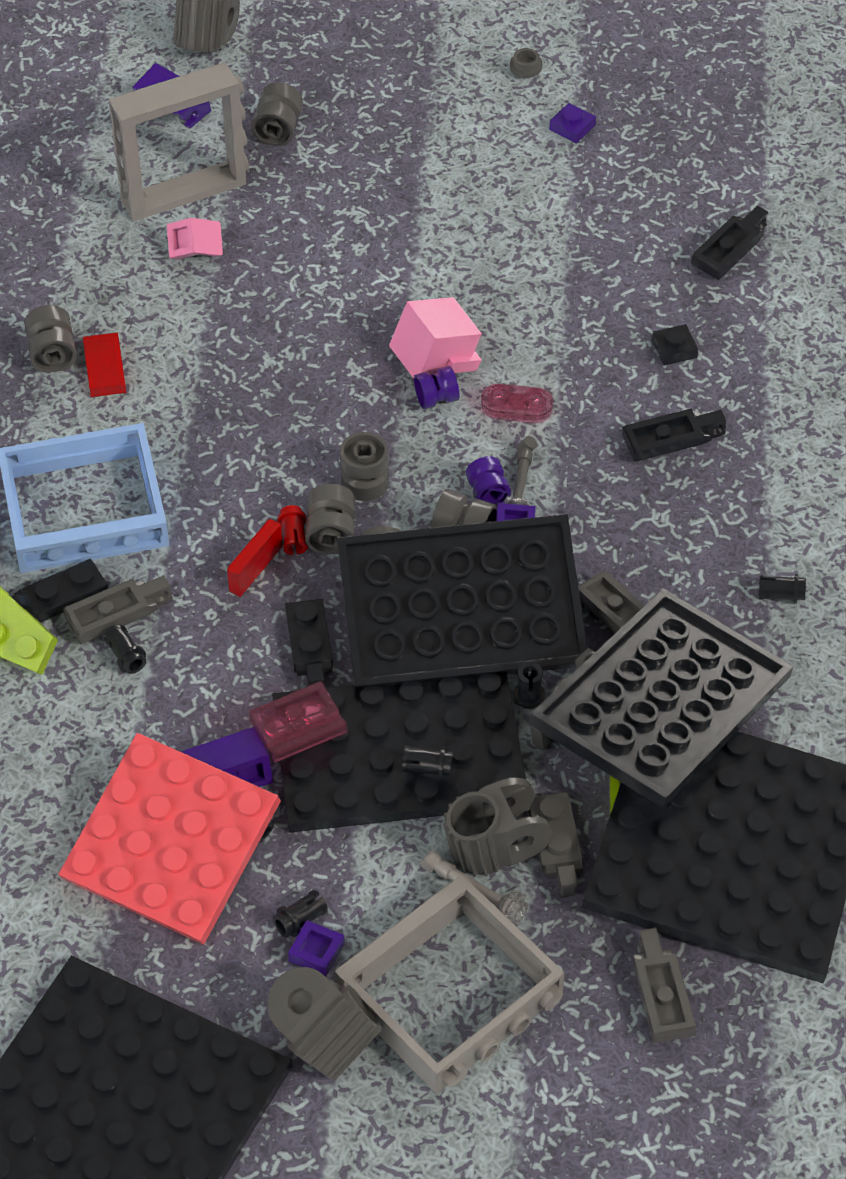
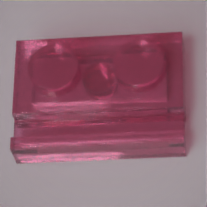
M321 681L249 711L250 721L266 749H269L272 754L274 763L347 733V723L339 715L337 706Z

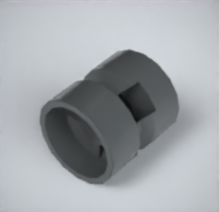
M279 82L268 84L263 88L251 123L252 133L260 142L275 146H283L291 142L296 129V122L303 106V98L300 92L291 85Z
M55 305L39 306L31 310L24 320L31 364L35 369L45 373L68 369L77 358L68 312Z
M359 432L350 435L341 444V485L350 489L357 501L375 500L384 495L388 489V446L383 438L371 432Z
M323 484L316 486L309 492L307 496L305 538L308 547L316 553L338 554L337 537L354 536L355 495L350 489L338 484Z
M445 489L435 507L431 528L495 522L497 505L481 499L468 502L467 495Z

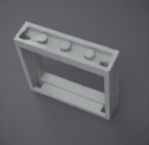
M226 62L108 99L120 199L133 221L246 185V171L249 170V163L244 153L247 137L242 127V121L246 119V115L240 101V95L244 93V88L240 77L233 75ZM222 97L227 161L143 188L135 124Z
M462 874L334 971L335 982L340 985L344 982L351 985L358 992L365 1005L377 1017L382 1028L378 1035L436 1094L447 1085L454 1087L465 1078L468 1069L479 1060L482 1062L489 1060L498 1051L500 1043L511 1034L518 1036L524 1032L530 1025L532 1017L542 1009L548 1011L554 1008L563 997L565 973ZM464 913L536 985L437 1063L364 989Z

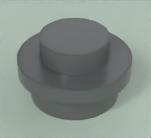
M522 48L517 50L511 58L510 70L518 77L531 78L542 71L543 63L537 51L530 48Z

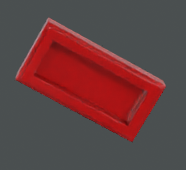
M118 332L83 337L90 396L99 397L127 393Z
M272 519L267 520L227 567L230 593L241 597L283 547L280 523Z

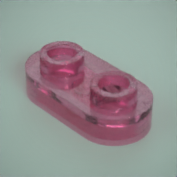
M493 384L486 387L481 394V409L486 416L492 419L541 423L548 420L553 413V397L542 388Z

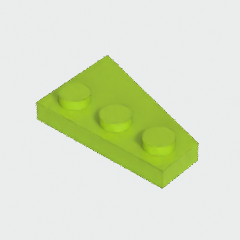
M0 586V657L42 675L58 639Z

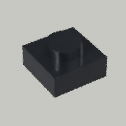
M686 324L653 331L652 342L663 365L698 357V347Z

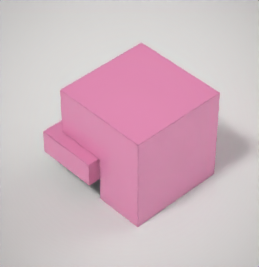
M454 297L407 301L389 347L413 379L415 374L422 372L433 374L437 372L438 368L451 366L454 373L470 372L477 370L481 363V358L475 352L482 333Z

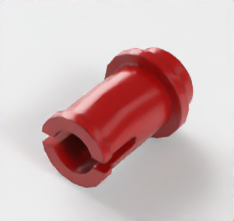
M296 505L283 507L277 517V522L281 524L284 552L288 555H293L292 545H295L296 555L303 554L308 549L304 524L307 520L306 514Z

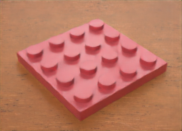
M136 733L58 875L74 885L204 945L281 800L274 793Z

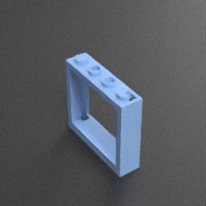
M144 423L0 448V468L20 573L79 563L90 558L95 560L169 546L167 522ZM138 456L151 514L25 537L14 478Z

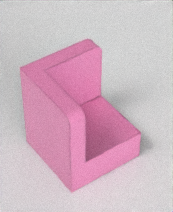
M188 218L167 224L169 258L183 259L195 255L217 257L223 254L221 224L219 221Z

